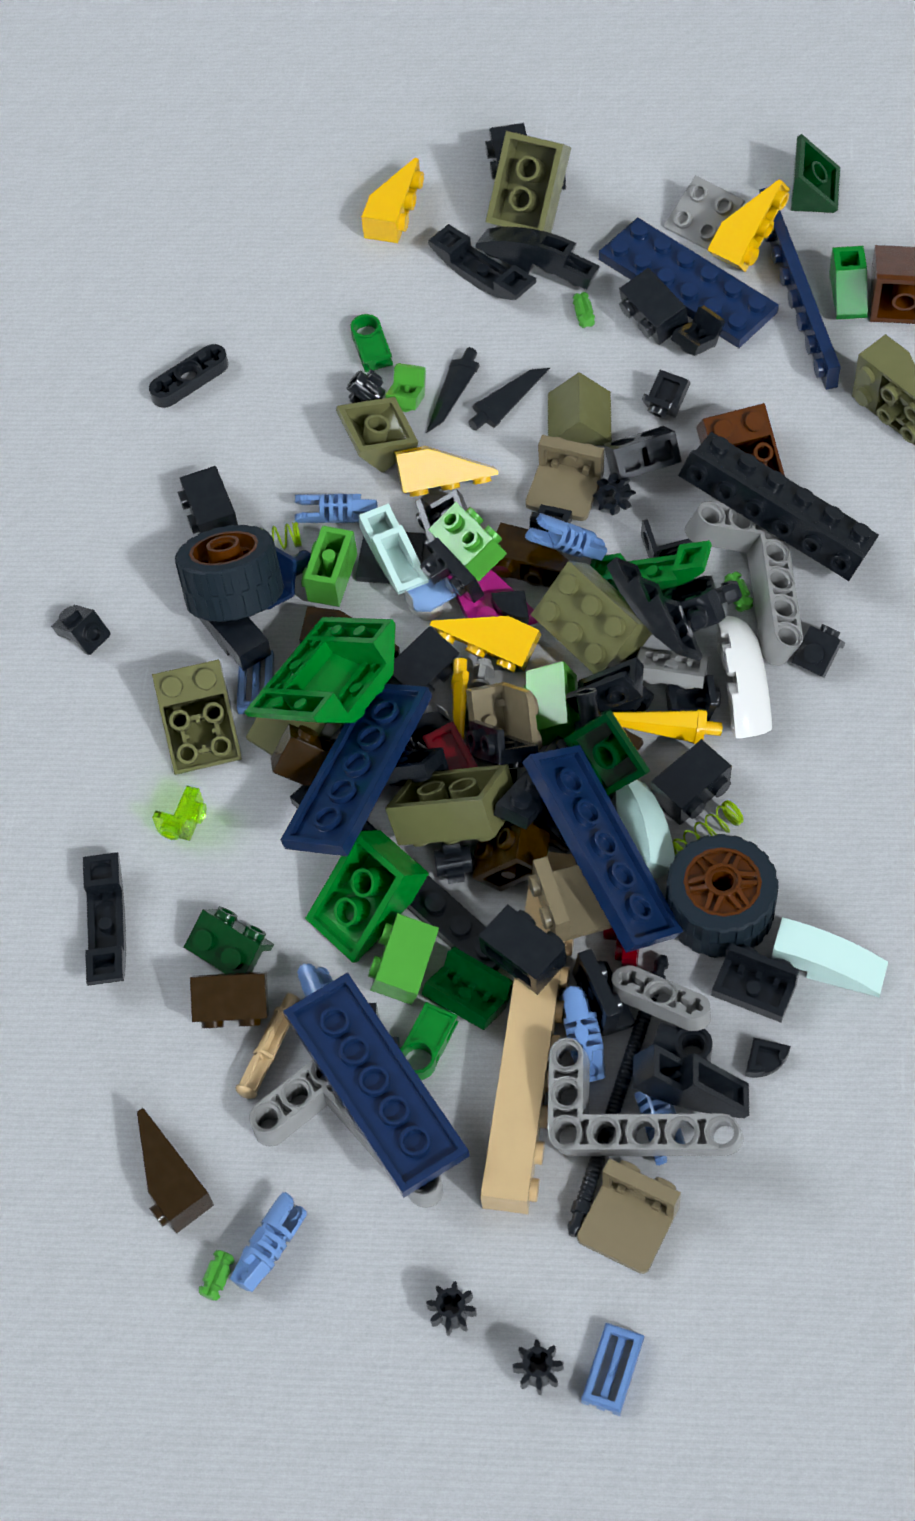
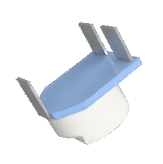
M445 577V580L442 579L436 584L429 581V583L405 591V599L410 611L414 615L421 617L423 621L437 618L444 609V603L457 596L448 582L449 579Z

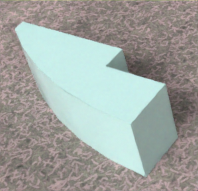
M389 503L359 515V527L366 542L398 595L429 583V579L420 568L421 563L403 526L399 525Z
M635 780L616 791L617 813L653 878L656 879L668 874L670 864L673 863L675 857L674 847L666 818L655 795L645 782Z
M782 917L772 954V959H784L795 968L807 971L806 978L876 997H880L888 961L851 941Z

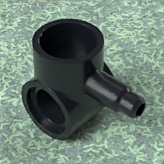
M661 1021L653 1044L682 1059L690 1055L683 1050L684 1048L696 1046L702 1050L697 1055L711 1062L713 1041L707 1030L688 1031L674 1024Z

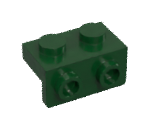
M219 906L218 909H202L184 948L224 974L253 972L262 952L271 951L274 943L265 938L266 933L263 930L250 924L243 925L236 920L237 914Z
M452 947L447 953L444 966L425 982L422 995L462 1017L469 1023L485 1030L506 1009L513 981L456 947Z

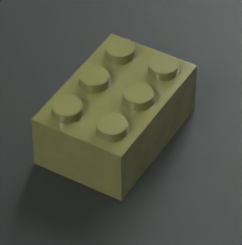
M506 131L486 223L503 227L531 228L552 233L572 147Z
M573 561L567 562L531 614L593 674L635 658L640 648L643 647L652 634L637 618L617 589L589 564Z
M508 764L434 771L430 779L417 783L408 779L385 808L397 844H412L415 847H420L435 842L454 844L461 840L476 839L479 842L494 838L506 822L494 816L496 803L514 784Z

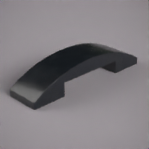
M450 224L446 225L428 240V245L453 271L475 287L493 296L507 300H517L537 283L534 276L518 266L513 265L507 269L472 247L470 237Z
M118 852L83 857V884L87 894L88 950H85L87 986L124 981L126 969V920L120 856Z

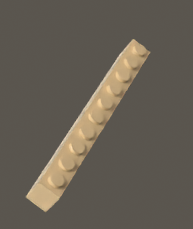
M548 852L547 858L552 872L577 865L572 854ZM528 886L525 912L535 920L536 926L547 933L550 929L543 927L539 908H541L538 896L533 897ZM574 939L564 941L566 955L572 956ZM563 966L538 995L514 977L480 1195L483 1209L528 1214L530 1201L537 1202L540 1179L534 1178L535 1164L542 1165L544 1159L545 1142L539 1141L540 1129L548 1128V1105H544L549 1083V1053L552 1045L560 1039V1035H554L556 1023H563V1003L565 1001L559 1000L560 990L568 988L570 967Z

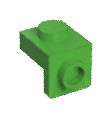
M397 363L394 367V383L385 394V398L395 397L403 412L416 410L425 397L426 368Z

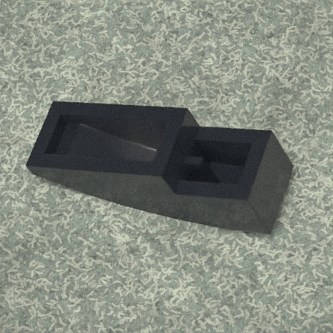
M249 617L226 622H211L200 619L227 656L231 655L243 671L272 655L268 639Z
M652 1044L633 1056V1089L660 1101L707 1114L722 1113L734 1118L743 1119L750 1116L749 1083L704 1058L692 1053L682 1059L656 1044Z

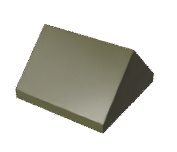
M580 372L548 393V436L561 437L565 440L595 446H604L603 444L612 442L611 392Z
M395 397L338 405L336 407V412L358 456L382 473L396 463L395 451L418 446V440Z

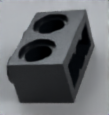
M665 426L603 444L610 474L617 473L620 481L682 462L676 433Z

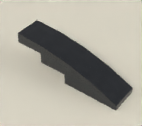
M617 557L607 564L619 592L647 629L676 654L696 661L701 660L703 655L680 602L664 597L658 583L642 577L638 565Z

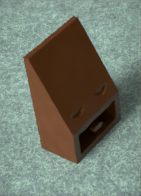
M765 403L703 418L696 426L700 444L710 432H713L785 476Z

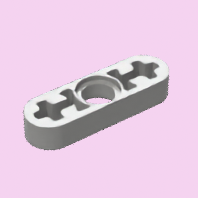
M636 966L620 967L612 975L613 992H616L621 1002L688 1031L702 1030L711 1021L710 1002L707 997ZM664 993L671 997L663 1003L651 1000L654 995Z

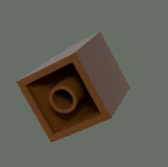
M875 245L871 274L870 322L915 324V247Z

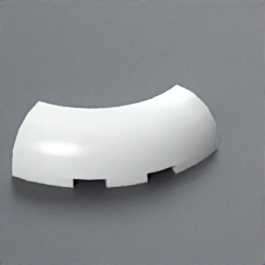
M726 616L721 622L716 624V638L723 669H726L728 677L732 676L733 682L727 683L731 731L735 738L761 735L772 730V716L767 676L760 645L755 633L746 622L735 616Z

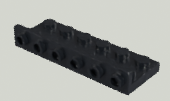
M713 432L709 433L696 450H692L689 453L678 474L682 479L847 581H850L879 536L867 525L859 523L843 513L838 507L828 504L815 496L810 490L802 488L786 478L781 472L771 469L758 461L753 455L745 453L729 443L724 437L718 436Z

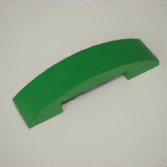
M709 540L680 544L676 555L628 562L638 565L644 579L658 583L660 589L665 590L685 584L705 571L712 544ZM621 553L605 555L601 561L592 559L590 566L618 590L607 564L615 557L625 560Z

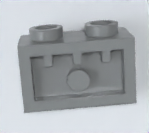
M640 648L638 659L644 665L643 681L650 684H674L684 689H703L709 657L703 656L701 660L696 661L672 651Z

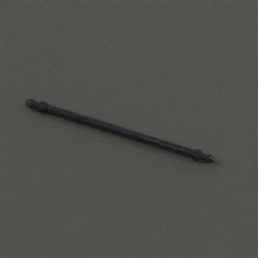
M660 955L654 961L655 967L650 973L666 979L664 972L669 966L668 958L666 955ZM659 994L654 995L651 1000L656 1002ZM639 1010L605 1114H620L623 1107L622 1104H624L625 1095H627L633 1076V1056L641 1052L646 1031L652 1018L651 1014ZM603 1128L598 1134V1143H610L615 1128ZM590 1156L591 1158L587 1164L588 1167L584 1173L585 1176L583 1177L576 1201H573L570 1210L573 1216L571 1221L568 1222L567 1227L568 1233L572 1237L577 1236L583 1220L591 1208L590 1203L592 1202L593 1193H595L596 1184H598L599 1175H601L606 1156Z

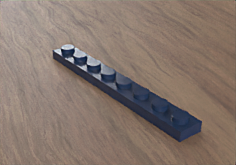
M766 188L760 189L759 194ZM779 210L773 220V230L764 240L771 244V257L773 263L778 264L780 268L779 278L781 285L787 287L789 306L791 309L795 308L797 327L800 332L803 331L805 334V347L808 355H813L815 375L817 378L822 379L825 390L837 388L841 366L784 218Z

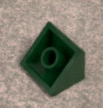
M803 134L797 136L791 211L834 213L838 210L840 166Z
M610 708L564 738L568 747L581 746L607 795L614 793L650 772V768Z

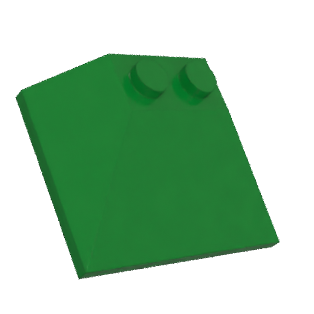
M322 617L244 711L247 717L316 723H355L364 715L365 709L383 691L385 684L394 674L395 622L393 619Z

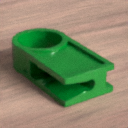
M362 314L355 317L350 325L352 340L356 346L365 373L369 372L370 369L374 371L392 366V354L379 319L371 314ZM363 327H373L376 329L373 333L367 335L357 333Z
M427 1002L423 1006L403 1046L400 1048L405 1057L409 1052L418 1049L425 1050L431 1055V1061L425 1068L414 1070L421 1080L430 1077L435 1071L436 1065L459 1023L456 1021L458 1015Z

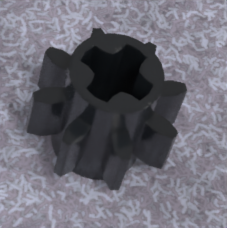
M372 369L369 370L367 375L362 371H358L349 381L346 388L351 392L348 396L351 403L382 399L385 394V389L381 387L384 383L382 377Z
M613 473L609 475L608 480L605 478L598 480L597 484L600 488L597 493L593 494V497L597 498L600 504L598 509H610L611 515H616L620 512V508L623 510L631 508L632 505L628 500L632 495L636 494V491L631 490L628 484L630 478L620 481L618 474Z
M442 842L443 849L434 850L437 876H447L448 884L465 882L464 873L473 872L470 846H460L459 842L454 844Z
M455 1281L452 1283L451 1288L444 1290L437 1285L436 1301L428 1300L426 1303L428 1310L437 1312L430 1319L432 1327L438 1326L441 1323L445 1327L447 1336H450L452 1329L459 1327L465 1332L468 1331L467 1317L477 1316L476 1308L466 1305L473 1299L472 1291L468 1290L462 1294L458 1290L457 1282ZM450 1303L453 1307L458 1306L459 1311L453 1314L450 1310L445 1311L444 1306Z
M535 1339L534 1347L529 1350L519 1347V1355L523 1360L522 1363L513 1364V1372L517 1374L524 1373L520 1381V1387L525 1389L530 1384L536 1387L538 1395H542L543 1387L548 1384L557 1388L558 1380L554 1372L564 1370V1365L562 1361H553V1357L556 1354V1346L552 1345L547 1350L540 1347L539 1340ZM543 1361L545 1362V1372L537 1369L532 1373V1362L540 1365Z

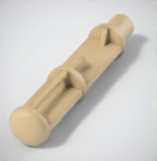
M287 993L281 1006L275 1007L274 1014L259 1045L254 1049L253 1057L240 1083L236 1086V1092L243 1098H256L257 1091L271 1063L274 1062V1056L290 1026L283 1011L299 1002L300 999L296 995Z

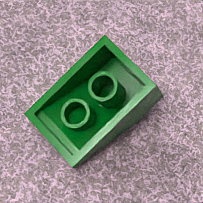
M381 830L361 831L348 857L341 856L305 919L352 963H356L381 937L385 924H393L397 914H402L412 903L429 873Z

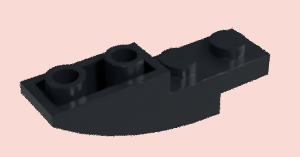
M489 228L475 246V248L483 251L486 255L500 259L511 266L516 265L527 273H530L536 265L546 273L554 274L567 280L573 286L586 290L597 276L600 268L599 265L573 253L577 243L549 232L531 228Z

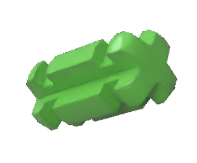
M586 292L576 293L573 296L577 320L580 322L579 326L582 328L592 327L595 324L594 311L588 298L589 294Z
M736 571L732 574H727L724 582H738L742 597L738 601L733 602V604L737 605L735 607L737 611L743 612L753 607V598L749 597L750 591L744 579L740 578L742 574Z
M216 1250L213 1253L215 1260H210L202 1279L204 1286H199L198 1289L201 1296L214 1301L220 1298V1295H218L219 1290L224 1289L231 1272L229 1265H234L235 1262L231 1254L221 1250Z

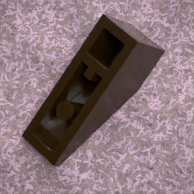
M141 1108L137 1111L147 1189L154 1202V1205L149 1209L162 1227L169 1223L177 1234L213 1207L214 1204L201 1182L146 1110Z

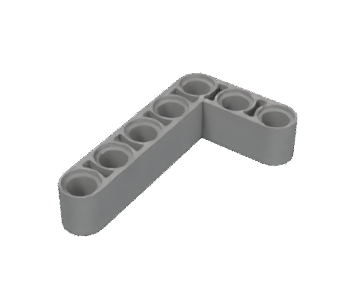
M712 501L702 502L685 526L686 536L692 542L709 540L712 547L747 553L761 653L763 658L770 664L781 666L789 660L803 642L790 546L725 504Z
M572 1038L559 1039L552 1045L549 1053L547 1132L552 1145L564 1155L729 1156L735 1154L741 1148L744 1139L742 1130L736 1120L727 1114H589L590 1061L588 1054L579 1042ZM569 1051L578 1052V1059L575 1064L569 1067L561 1065V1060L565 1053ZM567 1089H576L578 1095L575 1102L570 1105H561L560 1099L563 1092ZM647 1126L654 1128L655 1135L652 1141L646 1144L637 1143L636 1136L641 1128ZM685 1126L694 1129V1137L691 1141L685 1144L675 1142V1134L678 1129ZM723 1126L733 1128L734 1135L731 1141L724 1144L714 1141V1134L717 1129ZM567 1127H575L577 1130L575 1140L570 1144H561V1132ZM605 1127H614L616 1134L613 1141L608 1144L598 1143L599 1132Z
M313 1059L258 1102L250 1112L249 1119L255 1137L262 1145L270 1147L282 1143L328 1106L383 1168L329 1083L320 1080L322 1073ZM297 1095L307 1096V1099L299 1105L290 1103L293 1097ZM273 1118L278 1120L272 1128L263 1129L260 1127L267 1119ZM441 1175L432 1180L435 1182L432 1188L425 1191L417 1189L408 1195L409 1199L417 1206L423 1208L436 1205L443 1195Z

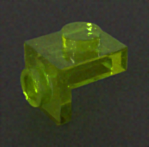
M186 785L174 815L160 811L154 812L152 819L160 835L170 840H177L178 838L191 840L197 824L203 822L207 810L200 789Z

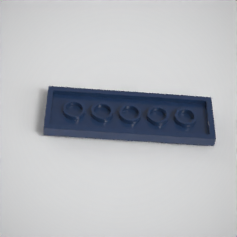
M638 217L599 250V260L630 280L649 267L686 306L687 316L691 319H694L698 307L702 305L725 320V324L720 337L737 348L746 343L778 313V303Z
M385 684L383 691L373 699L360 719L355 723L344 724L280 839L285 849L348 857L432 698L428 687Z
M577 745L529 755L522 763L625 952L628 953L668 941L683 932L681 926L676 921L675 915L670 910L665 897L581 746Z
M348 972L283 1011L285 1018L403 1198L470 1157L469 1150Z

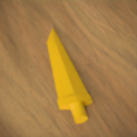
M456 658L454 659L453 676L451 679L452 719L464 740L466 689L469 681V672L467 671V659Z
M706 710L613 712L623 728L688 741L696 744L701 739L703 740L704 735L721 736L723 730L722 722L707 721Z

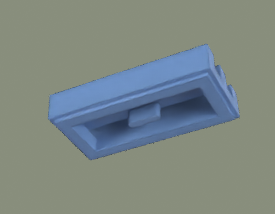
M271 650L272 655L265 658L264 687L274 676L273 650ZM261 661L253 665L251 701H246L247 669L243 671L239 667L237 690L238 714H245L244 711L260 692Z
M609 1323L605 1324L581 1398L582 1404L588 1406L591 1404L597 1406L599 1410H608L614 1415H621L643 1345L644 1335ZM611 1335L619 1338L599 1397L593 1395V1391ZM629 1340L633 1342V1346L616 1400L613 1402L608 1400L626 1341Z

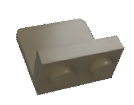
M542 435L538 443L539 466L525 500L526 507L529 510L538 511L540 505L543 504L571 510L573 520L585 521L589 516L595 499L593 494L597 493L599 488L597 481L602 479L604 474V448L596 447L592 444L565 440L561 437Z
M506 682L466 689L469 721L478 720L502 728L504 736L510 735L537 744L538 751L542 748V738L537 730L536 715L539 711L538 702L530 690Z
M547 857L533 860L532 875L528 876V883L533 897L538 896L541 904L539 913L545 929H550L551 932L559 936L564 942L612 928L578 865L552 872Z
M609 1158L602 1171V1186L578 1231L577 1240L582 1246L640 1274H645L649 1271L680 1208L681 1192L676 1190L677 1188L673 1183L664 1178L656 1177L652 1179L641 1174L640 1169L628 1161L620 1160L618 1163Z

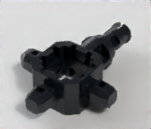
M701 576L685 584L670 588L664 593V597L680 602L692 632H696L721 622L726 617L723 603L727 602L729 605L738 601L742 597V593L737 581L721 583V587L716 588L712 576Z

